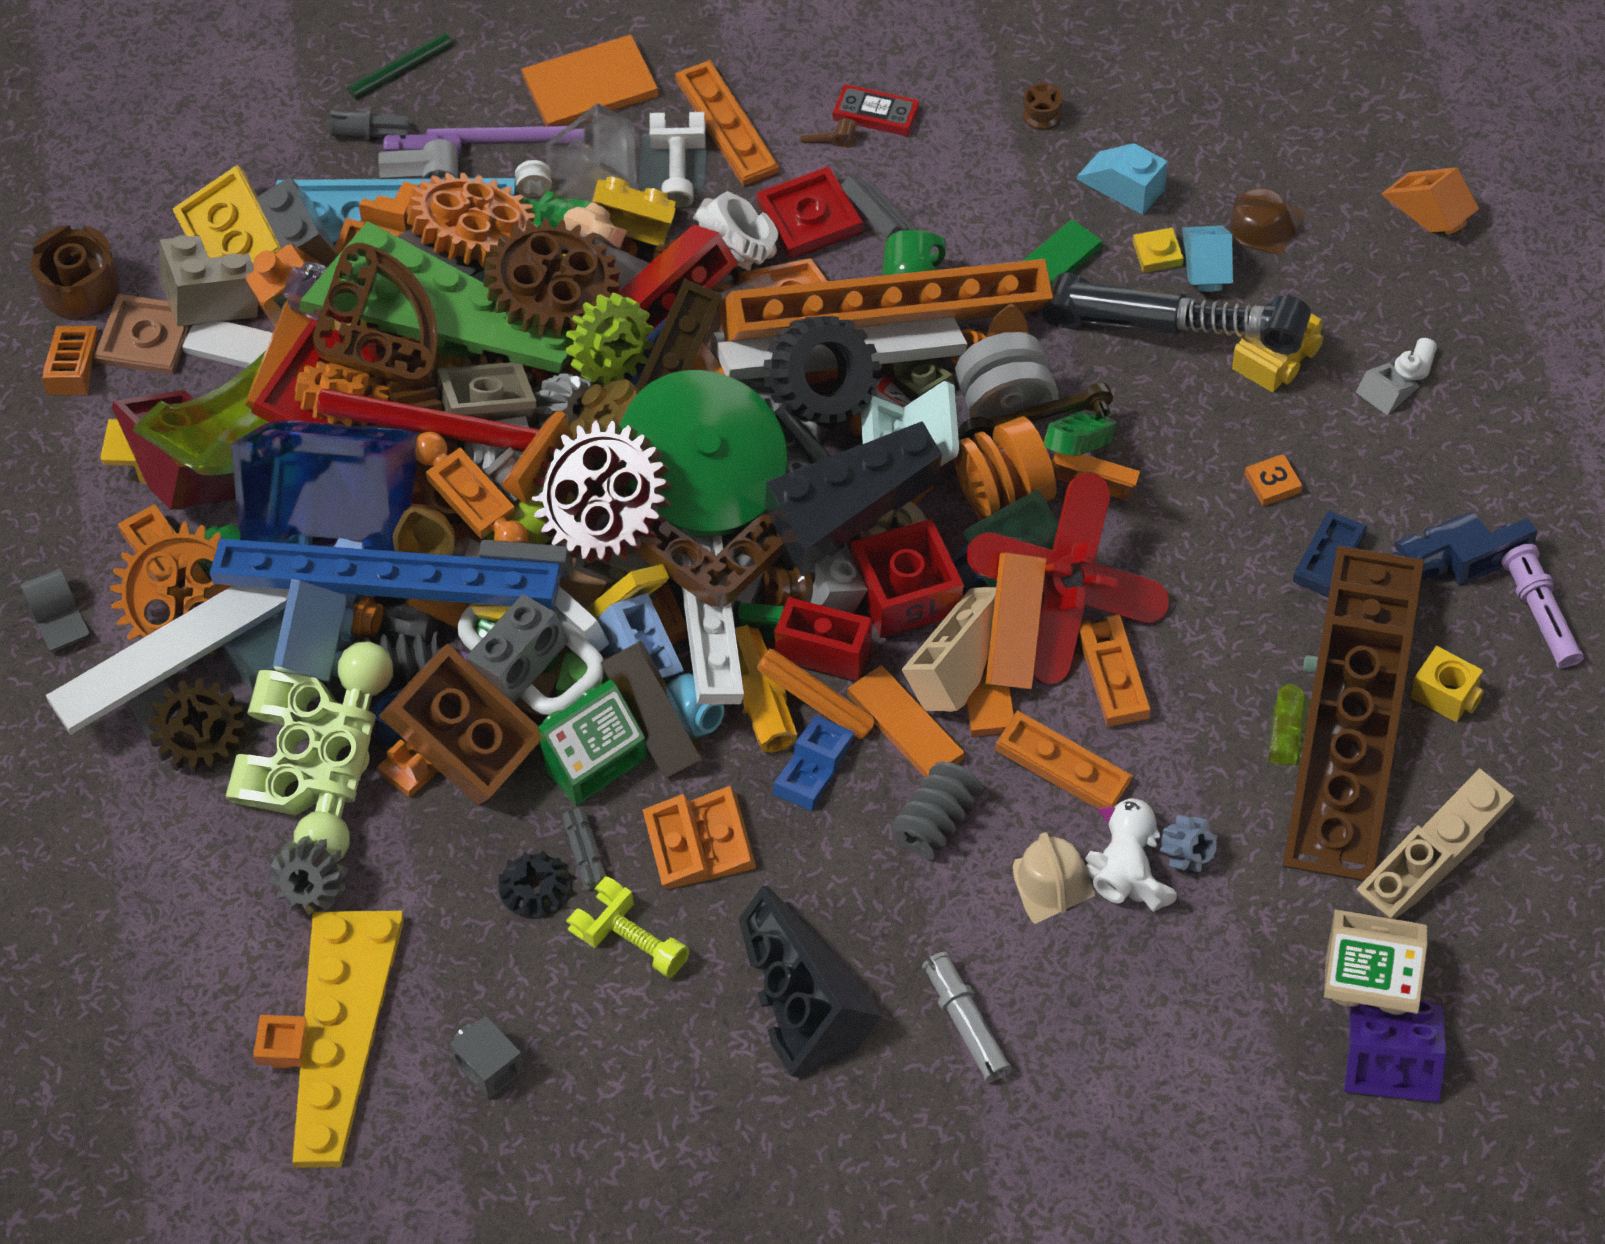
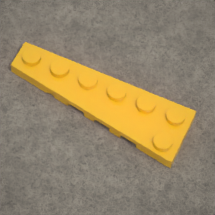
M402 911L313 912L304 1015L308 1022V1031L299 1076L293 1149L294 1168L342 1167L356 1112L358 1096L360 1095L365 1077V1068L370 1048L373 1045L380 1009L383 1006L386 994V985L403 927L404 916Z

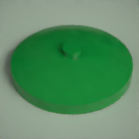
M687 370L663 376L651 382L635 396L619 424L622 431L627 426H630L637 431V437L643 434L651 440L649 448L655 447L661 451L662 456L657 462H663L669 467V471L660 478L672 484V488L661 492V496L670 501L671 505L659 507L657 513L688 536L717 537L731 534L747 527L766 511V481L782 476L786 471V443L775 414L755 391L742 382L724 374L705 370ZM627 462L622 463V468H625L627 466ZM637 480L627 484L625 490L629 496L635 493L638 486Z

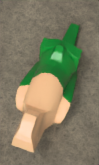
M546 190L539 201L528 198L523 200V204L533 205L532 212L535 213L533 224L538 227H542L544 218H547L551 227L557 228L561 220H565L566 230L571 231L575 226L581 225V236L584 237L585 234L595 233L596 239L619 249L627 230L613 226L610 220L611 213L602 206L588 200L566 199Z

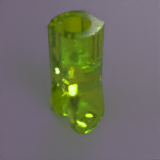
M1287 684L1279 689L1273 708L1267 756V761L1270 763L1295 766L1298 757L1304 693L1296 685Z

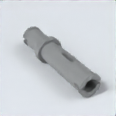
M947 952L931 956L930 958L935 965L932 966L930 961L926 960L922 968L927 973L940 997L938 1004L941 1010L949 1013L982 1072L983 1079L986 1083H991L1002 1078L999 1073L1000 1070L1005 1075H1008L1012 1071V1066L1007 1062L974 1003L975 993L970 985L963 983Z

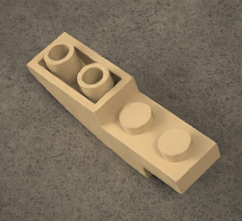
M1479 768L1422 828L1418 825L1356 889V892L1386 918H1397L1423 898L1484 841L1485 832L1514 803V796Z

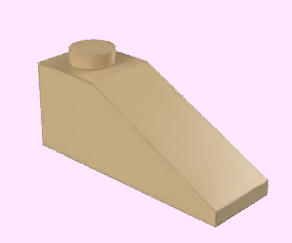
M996 587L970 588L903 667L902 671L925 711H957L967 703L968 697L979 685L989 654Z

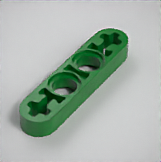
M1086 411L1073 414L1049 423L1043 446L1062 454L1081 456L1110 444L1117 421L1103 415L1102 418H1097L1095 413Z

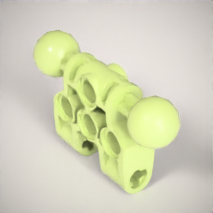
M369 641L353 644L344 650L338 661V675L342 686L346 689L343 704H338L331 691L315 677L270 670H260L258 672L248 715L261 721L283 725L277 736L276 745L278 751L271 758L245 754L236 755L225 796L228 801L236 804L291 815H298L317 803L315 812H311L299 821L294 830V841L297 843L303 836L309 835L314 845H316L321 839H327V851L329 853L341 851V857L336 862L345 856L350 846V833L346 823L341 818L345 802H355L361 774L369 764L368 747L372 728L376 720V715L369 711L372 696H376L385 690L393 678V663L389 653L382 646ZM315 697H321L319 706L311 712H306L308 703ZM310 738L308 748L303 753L295 754L297 745L302 740ZM345 746H351L349 756L345 760L337 762L338 752ZM293 781H299L296 792L291 796L285 797L286 787Z

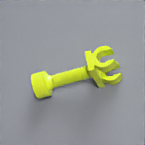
M604 877L594 889L599 892L596 898L608 905V907L596 921L585 911L576 909L566 920L567 923L571 924L567 929L594 948L612 930L650 956H653V968L667 978H673L687 961L690 951L689 947L675 938H669L662 942L629 919H626L624 915L634 905L632 891L626 887L623 888L614 879Z

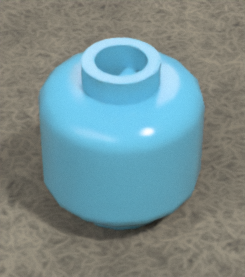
M685 673L666 683L696 738L713 732L720 725L724 716V704H697L693 674Z

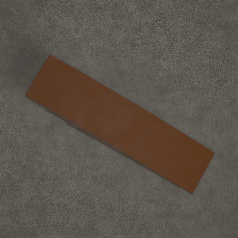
M1337 545L1282 867L1365 881L1375 870L1424 564L1423 559ZM1295 853L1317 856L1319 859L1315 862L1299 860ZM1340 861L1362 864L1364 867L1360 870L1344 868Z

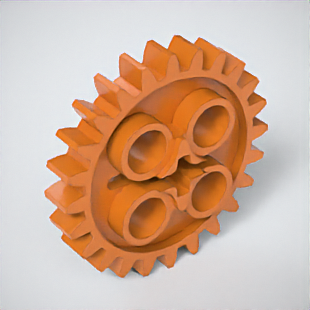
M445 173L444 181L435 175L431 176L430 183L422 180L419 188L414 187L406 212L409 215L407 224L413 225L412 233L422 235V244L434 243L433 252L438 253L445 250L449 252L448 259L450 260L460 256L463 257L464 263L469 265L471 260L474 259L482 267H485V261L489 257L491 245H498L499 235L504 234L510 237L511 227L514 225L524 232L527 221L534 222L535 214L532 213L533 205L523 204V195H510L512 190L510 186L500 189L497 187V180L487 184L483 182L481 175H477L475 180H469L465 173H461L460 179H455L451 174Z
M187 522L182 523L178 534H174L170 524L165 523L163 529L164 536L158 537L152 529H148L149 543L145 545L137 539L132 540L137 553L134 556L124 552L121 553V557L128 563L126 569H113V572L123 578L122 584L110 586L111 591L122 594V599L111 604V608L124 609L126 613L117 621V624L119 626L128 624L133 626L127 636L128 640L136 639L139 636L146 637L176 619L178 599L170 595V590L179 586V557L181 554L187 555L185 586L193 589V595L184 599L183 614L192 610L198 603H204L233 586L213 584L212 581L207 584H200L193 577V568L196 563L201 560L213 562L219 540L222 538L220 533H216L210 540L205 539L206 527L200 525L195 535L190 534ZM164 557L170 560L173 570L167 580L158 582L150 576L149 568L153 560ZM162 600L168 604L170 616L165 623L154 625L147 618V609L154 601ZM213 650L209 654L214 655L215 650Z

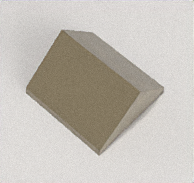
M510 362L437 369L442 411L491 421L526 416L529 426L536 410V399L522 364Z

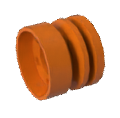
M1025 416L995 426L993 440L985 432L974 434L972 440L969 438L959 440V452L953 458L957 477L966 499L978 519L984 524L998 521L1000 514L1003 517L1013 515L1016 509V501L1026 509L1055 498L1057 492L1056 478L1051 459L1046 447L1043 446L1044 442L1039 432Z

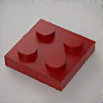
M829 166L756 192L757 205L773 221L778 232L777 239L789 259L863 232L862 220Z

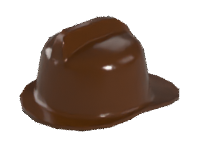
M1269 188L1247 190L1243 194H1238L1235 199L1230 223L1234 237L1233 242L1247 248L1282 255L1292 236L1296 235V229L1306 212L1293 205L1286 204L1283 197L1275 190Z

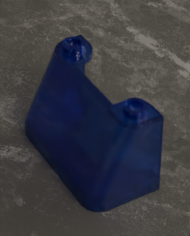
M280 420L266 423L231 443L240 540L283 543V541L294 535L334 539L340 537L361 541L362 549L394 551L393 533L404 511L411 508L417 467L415 453L417 433L400 429L354 425L346 427L342 424Z

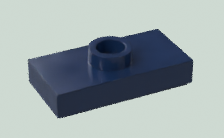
M1328 510L1294 572L1293 582L1329 596L1337 545L1359 549L1367 534L1368 526Z

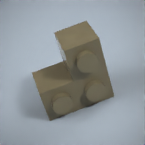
M180 235L170 239L159 240V280L177 326L258 317V301L246 281L247 275L254 270L249 254H228L224 257L208 258L200 235Z

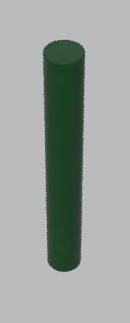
M444 32L347 87V90L357 100L453 46L452 40Z

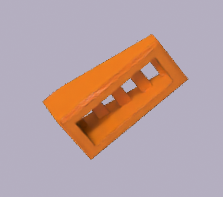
M56 326L42 377L47 395H88L98 333L97 326ZM65 336H85L84 340H64ZM63 348H82L81 350H63ZM61 359H78V361H61ZM59 369H75V371H59Z

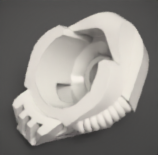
M726 191L714 200L704 199L693 219L699 221L700 227L720 233L739 263L733 270L739 272L749 271L753 263L760 265L765 259L774 257L777 252L775 242L778 232L770 217L763 212L758 216L753 206L746 199L729 191Z

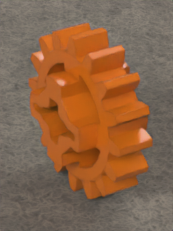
M320 361L317 362L316 368L306 365L304 372H299L295 388V400L301 402L300 408L302 410H314L312 417L328 418V423L334 424L338 420L346 427H351V425L356 423L367 426L368 422L319 413L317 411V400L320 390L325 388L388 401L389 389L386 386H381L382 379L380 377L371 378L369 373L336 363L324 364Z

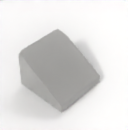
M1386 363L1367 370L1356 393L1383 413L1389 415L1417 390L1419 385L1414 380L1400 378L1394 366Z

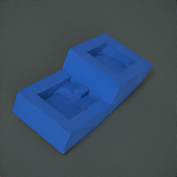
M815 715L796 741L793 757L775 780L772 795L812 812L845 757L854 739L855 732Z

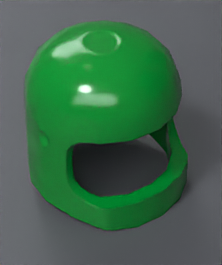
M905 230L890 235L886 239L884 246L882 276L937 270L935 267L939 266L946 256L947 243L945 238L922 230ZM933 246L937 247L938 251L931 255V248Z

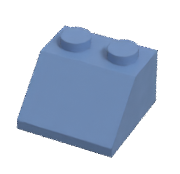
M291 579L273 667L277 672L315 677L326 687H331L333 677H339L338 661L343 654V651H339L342 634L350 635L354 620L355 609L348 608L349 601L347 596L300 580Z

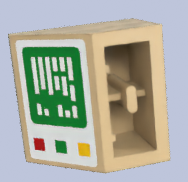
M1334 910L1326 955L1324 998L1333 999L1334 1002L1344 1006H1357L1359 1004L1377 1006L1391 1014H1404L1406 1011L1418 1013L1427 948V925Z

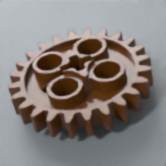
M547 218L543 219L541 228H536L528 220L524 232L514 225L511 227L510 237L500 234L498 245H491L489 257L485 261L483 283L484 287L488 288L487 299L488 301H497L496 313L509 311L508 324H512L520 319L523 321V332L535 326L538 327L539 337H543L547 329H552L555 337L560 338L562 329H568V331L576 330L578 325L574 323L572 318L574 315L583 317L586 314L583 308L585 302L595 307L597 305V295L601 294L610 299L612 293L618 294L620 269L614 268L615 256H606L608 245L603 243L595 246V233L588 234L585 237L581 236V225L575 226L571 231L566 230L565 220H561L557 228L551 227ZM562 254H566L561 261L560 271L555 272L556 264ZM549 283L545 298L542 302L538 303L537 301L543 294L544 284L547 285Z

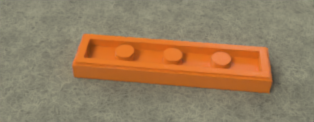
M711 60L675 73L676 82L695 112H704L707 131L743 187L779 173V166Z

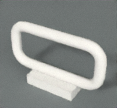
M560 586L554 609L550 610L557 615L568 640L566 645L587 664L588 668L585 675L559 697L548 698L532 684L524 691L520 697L533 710L542 715H550L558 710L563 711L578 701L588 689L597 687L600 684L605 671L600 663L604 658L599 652L609 645L598 621ZM469 605L460 617L458 635L463 644L472 651L482 640V637L475 631L476 623L481 618L474 614L470 607L471 605Z

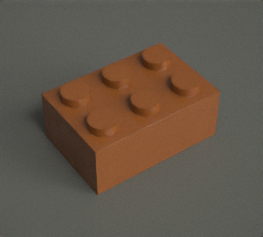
M448 643L431 657L379 715L383 721L477 805L490 799L540 742L538 725Z

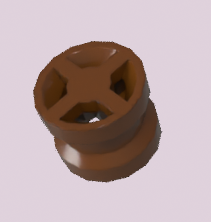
M1041 82L1035 83L1025 90L1023 96V119L1029 127L1041 131L1050 130L1061 122L1063 96L1060 89L1051 83Z
M796 565L790 566L788 570L781 566L768 567L762 578V593L766 605L783 606L784 608L788 597L810 602L813 594V581L810 572L802 577Z

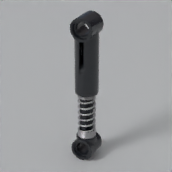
M1073 273L1056 275L1051 285L1053 299L1044 304L1042 309V316L1048 324L1058 326L1060 323L1063 324V328L1071 330L1077 329L1080 324L1171 334H1180L1182 331H1188L1190 328L1195 332L1202 328L1205 333H1209L1213 329L1216 334H1220L1224 330L1229 336L1235 331L1239 337L1246 333L1250 338L1261 339L1262 344L1267 349L1279 354H1293L1301 348L1311 317L1310 307L1303 300L1289 295L1276 297L1271 304H1267L1265 307L1255 305L1251 309V306L1248 304L1246 309H1242L1238 303L1235 305V308L1229 307L1227 302L1224 304V307L1218 306L1217 301L1213 305H1207L1206 300L1202 304H1197L1195 299L1186 298L1184 293L1090 284L1085 278Z

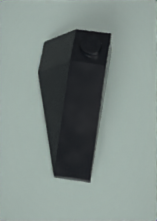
M763 885L738 920L750 965L762 968L765 976V989L758 992L760 1004L762 1007L772 1005L778 1027L773 1026L768 1030L771 1045L790 1076L800 1077L856 1051L882 1015L855 977L770 887Z

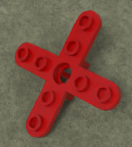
M1083 473L1070 481L1063 503L1053 550L996 533H984L976 536L970 542L967 549L968 563L973 571L997 580L1000 553L1046 558L1033 678L1043 684L1058 683L1069 673L1085 606L1114 615L1118 614L1120 617L1141 623H1152L1160 620L1165 615L1169 605L1168 594L1159 582L1095 563L1109 504L1110 491L1106 481L1094 473ZM1071 564L1078 566L1082 571L1083 584L1081 587L1066 588L1062 583V577L1072 576L1074 567Z

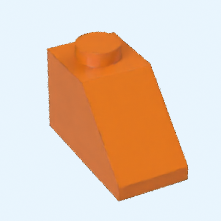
M1458 167L1408 172L1381 193L1382 196L1429 232L1445 231L1446 234L1457 232L1467 225L1466 219L1479 209Z

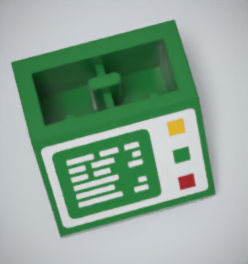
M611 679L599 687L588 689L578 701L563 711L558 710L551 713L544 720L543 724L538 726L545 771L575 806L648 759L645 737L617 686Z

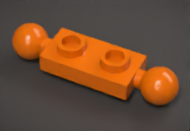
M424 432L415 439L413 454L416 460L423 465L433 466L426 471L428 482L480 539L494 531V541L529 542V534L526 527L518 521H508V519L515 515V506L461 448H458L448 456L446 441L436 432Z

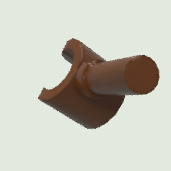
M841 119L835 131L801 134V143L827 142L833 143L834 146L851 148L858 136L857 132H853L856 123L851 119Z

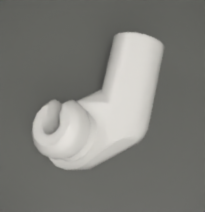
M1421 338L1416 343L1413 355H1410L1411 351L1402 353L1396 359L1394 367L1399 377L1404 380H1421L1426 378L1433 362L1437 344L1431 339Z

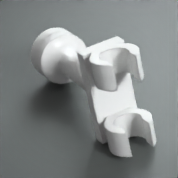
M689 112V128H666L665 113H650L651 149H670V178L662 183L661 191L668 194L669 200L676 201L675 207H689L693 203V185L689 180L685 179V149L705 148L704 112Z

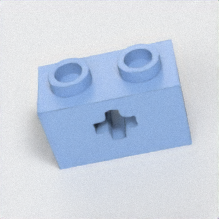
M648 593L611 604L596 619L609 642V645L603 649L606 658L642 640L665 683L673 680L684 671Z

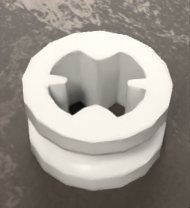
M530 160L521 163L516 168V188L519 195H523L524 198L541 197L545 194L546 190L551 191L550 168L544 162Z

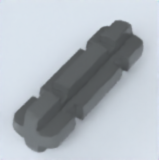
M583 808L568 810L563 814V820L575 861L581 874L583 886L588 891L595 890L594 888L606 877V873L600 860L601 857L592 828L589 825L590 822L586 810Z

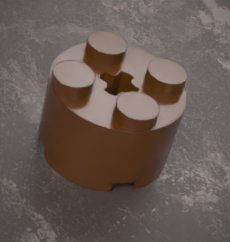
M65 225L48 231L36 241L32 249L34 254L30 260V268L44 306L52 313L72 321L80 320L102 311L114 300L120 291V279L109 242L100 231L89 226H84L85 230L71 229L70 225Z

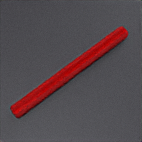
M325 388L320 390L317 400V411L321 414L420 433L436 432L446 438L503 449L511 447L514 451L519 452L525 451L539 431L538 429Z

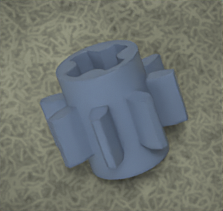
M1177 815L1176 823L1163 829L1162 848L1160 851L1172 857L1169 862L1170 867L1184 871L1189 869L1200 872L1202 864L1214 859L1217 835L1206 830L1209 824L1207 819Z

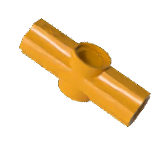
M748 625L735 628L744 691L742 699L744 709L742 711L744 714L748 713L753 731H755L757 742L762 752L774 753L788 749L796 743L798 738L786 705L787 696L785 688L757 669L760 659L768 651L759 628H752Z

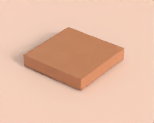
M117 294L94 355L95 364L174 375L183 351L182 346L192 325L177 326L168 301Z

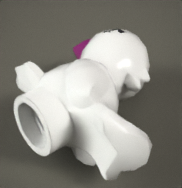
M1126 799L1116 806L1099 808L1098 812L1109 825L1112 839L1103 853L1090 851L1085 858L1089 863L1084 868L1086 876L1093 879V885L1097 892L1105 899L1114 903H1122L1127 896L1137 902L1144 900L1152 911H1157L1161 907L1169 906L1175 902L1177 898L1176 891L1154 879L1151 875L1148 858L1143 850V847L1147 844L1154 848L1157 847L1155 840L1160 839L1152 808L1140 799Z

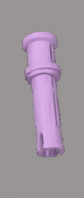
M1520 545L1507 552L1501 560L1503 568L1506 571H1510L1517 585L1515 593L1519 600H1522L1523 603H1528L1540 631L1556 660L1558 669L1579 664L1583 660L1584 655L1579 650L1552 594L1554 581L1551 575L1544 573L1538 560L1540 553L1536 545Z

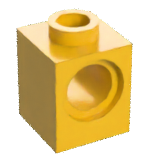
M1436 646L1416 674L1410 698L1458 722L1465 710L1473 713L1482 699L1484 690L1479 688L1483 670ZM1445 685L1453 686L1457 689H1449Z

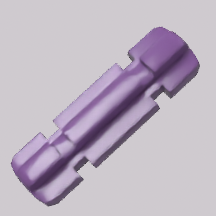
M438 134L406 135V139H401V135H387L384 138L383 150L384 152L423 150L426 143L442 139L450 141L457 146L459 157L462 144L458 134H443L444 138H439Z

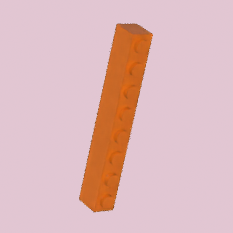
M1045 259L731 291L721 302L719 311L725 342L774 337L782 328H790L789 323L799 319H806V317L836 316L839 317V320H849L855 323L854 328L954 317L955 321L995 317L997 313L1009 304L1016 306L1022 314L1039 311L1044 304L1053 299L1046 261Z

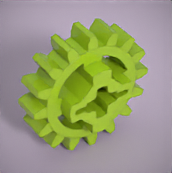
M612 293L610 299L601 294L597 295V305L595 307L585 302L583 308L586 314L583 317L573 316L572 320L578 326L576 330L567 331L566 333L567 337L574 340V344L566 348V353L575 357L571 366L580 371L582 377L593 383L596 381L605 386L611 380H624L626 372L633 377L637 375L635 368L637 362L646 364L648 361L643 355L644 349H651L654 346V343L646 340V336L655 330L652 325L645 322L650 314L639 308L640 304L617 293Z

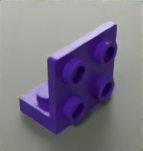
M1420 1000L1418 1013L1406 1011L1404 1014L1387 1013L1377 1006L1366 1004L1349 1006V1048L1344 1092L1439 1102L1446 1056L1443 1006L1432 1004L1426 1000Z

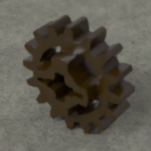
M202 678L197 679L195 688H188L184 680L179 681L180 692L174 694L166 688L163 691L166 703L154 702L152 705L153 712L157 717L148 718L149 730L154 732L149 735L152 747H160L158 755L161 761L173 757L172 765L176 771L185 763L189 764L192 775H196L199 765L205 764L210 773L214 772L215 760L219 759L221 762L228 764L230 757L227 750L239 751L241 748L240 739L236 736L245 734L244 722L239 721L244 717L242 707L233 706L235 697L232 692L221 696L220 683L215 682L210 689H205ZM179 708H181L178 715L175 718H171L172 715ZM191 715L195 717L196 722H199L203 738L199 737L198 731H195L191 725ZM224 733L220 740L212 745L216 736Z

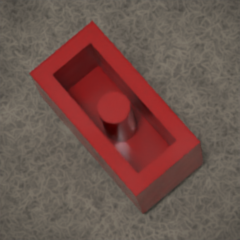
M788 597L774 632L775 649L797 666L858 681L861 678L872 649V618Z

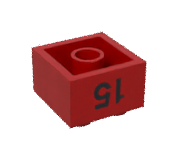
M932 518L851 541V554L868 589L862 600L880 638L944 620L962 599L964 584Z

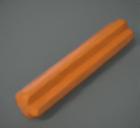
M774 649L766 651L757 666L759 672L836 724L854 731V736L858 739H863L870 732L875 722L871 715Z

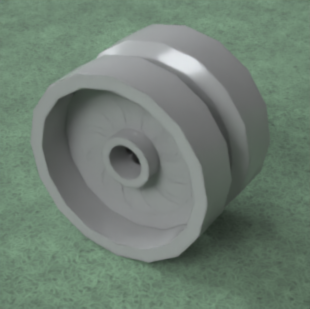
M1008 332L986 337L969 347L960 356L955 367L957 380L962 395L965 397L966 408L970 418L982 416L991 419L1059 399L1058 389L1053 374L1049 371L1043 345L1032 335L1022 332Z

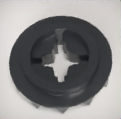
M542 850L540 854L532 855L524 851L522 856L515 861L508 860L506 869L502 874H499L498 888L503 904L511 912L526 918H539L555 912L564 904L569 895L571 884L569 872L563 866L560 858L554 859ZM529 870H532L533 875L536 874L538 880H542L540 881L539 896H536L535 891L531 889L530 885H525L528 883Z

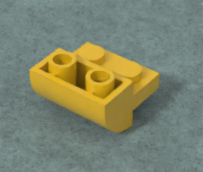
M607 177L606 181L598 179L591 202L602 206L611 213L610 220L613 226L627 230L625 235L627 238L654 246L664 244L673 220L676 201L669 200L668 194L660 190L646 188L645 192L629 188L630 183L616 177Z

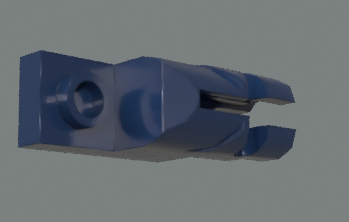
M1472 512L1455 517L1435 527L1430 526L1424 529V537L1411 534L1396 541L1394 547L1397 551L1392 554L1423 559L1421 580L1442 575L1448 570L1457 584L1461 586L1502 568V557L1511 549L1524 544L1535 545L1538 530L1531 520L1526 518L1515 524L1508 523L1502 525L1491 534L1480 518Z

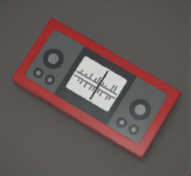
M844 84L833 110V120L839 122L841 119H851L855 121L856 126L908 137L919 110V100Z

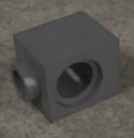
M486 1015L475 1024L469 1023L462 1027L455 1035L453 1041L449 1043L454 1063L488 1099L525 1071L521 1052Z

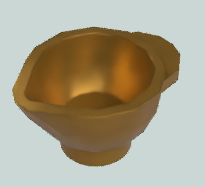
M411 507L404 511L393 533L394 551L452 556L456 547L455 531L446 516L441 512Z

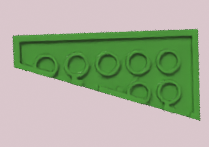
M367 221L347 244L349 246L358 242L379 248L403 263L416 276L432 304L436 318L439 345L444 346L445 341L466 345L468 352L482 355L484 350L507 355L510 362L560 373L572 358L571 355L566 353V348L574 344V340L566 336L568 329H562L560 338L555 337L552 329H547L543 337H539L538 327L535 326L523 332V321L520 319L512 324H508L509 311L503 313L495 312L497 301H488V288L484 287L483 282ZM341 253L300 300L299 311L314 314L315 310H322ZM359 256L356 262L349 261L353 266L351 281L358 284L357 277L361 267H369L364 256ZM378 273L362 321L377 324L381 331L420 340L419 324L409 301L392 282ZM347 292L341 293L334 300V306L343 312L352 311L358 304V298L354 294Z

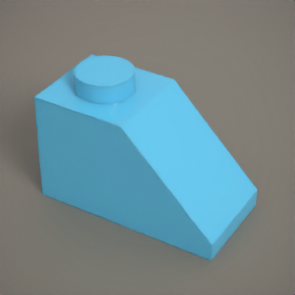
M1133 143L1099 151L1079 173L1077 180L1144 215L1165 191L1168 161Z
M1224 226L1182 227L1187 275L1191 285H1198V291L1223 290L1222 284L1233 283L1232 234Z

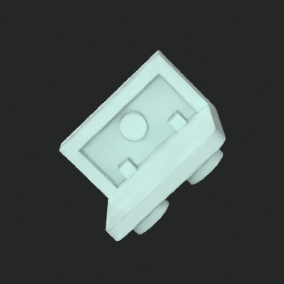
M943 381L905 407H900L875 396H872L868 404H860L863 444L923 421L942 453L940 467L957 456L959 452L955 388L953 384Z

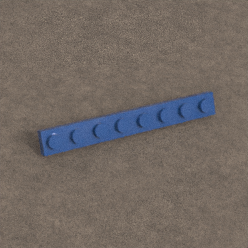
M234 539L219 540L210 570L213 584L289 589L291 579H295L343 594L512 606L524 594L548 609H554L562 575L559 563Z

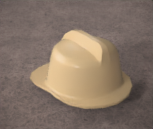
M1047 832L1041 833L1038 840L1025 850L1023 858L1015 859L1013 864L1014 880L1023 906L1034 924L1057 913H1064L1066 909L1095 896L1090 878L1086 876L1085 864L1076 848L1064 839L1049 837Z

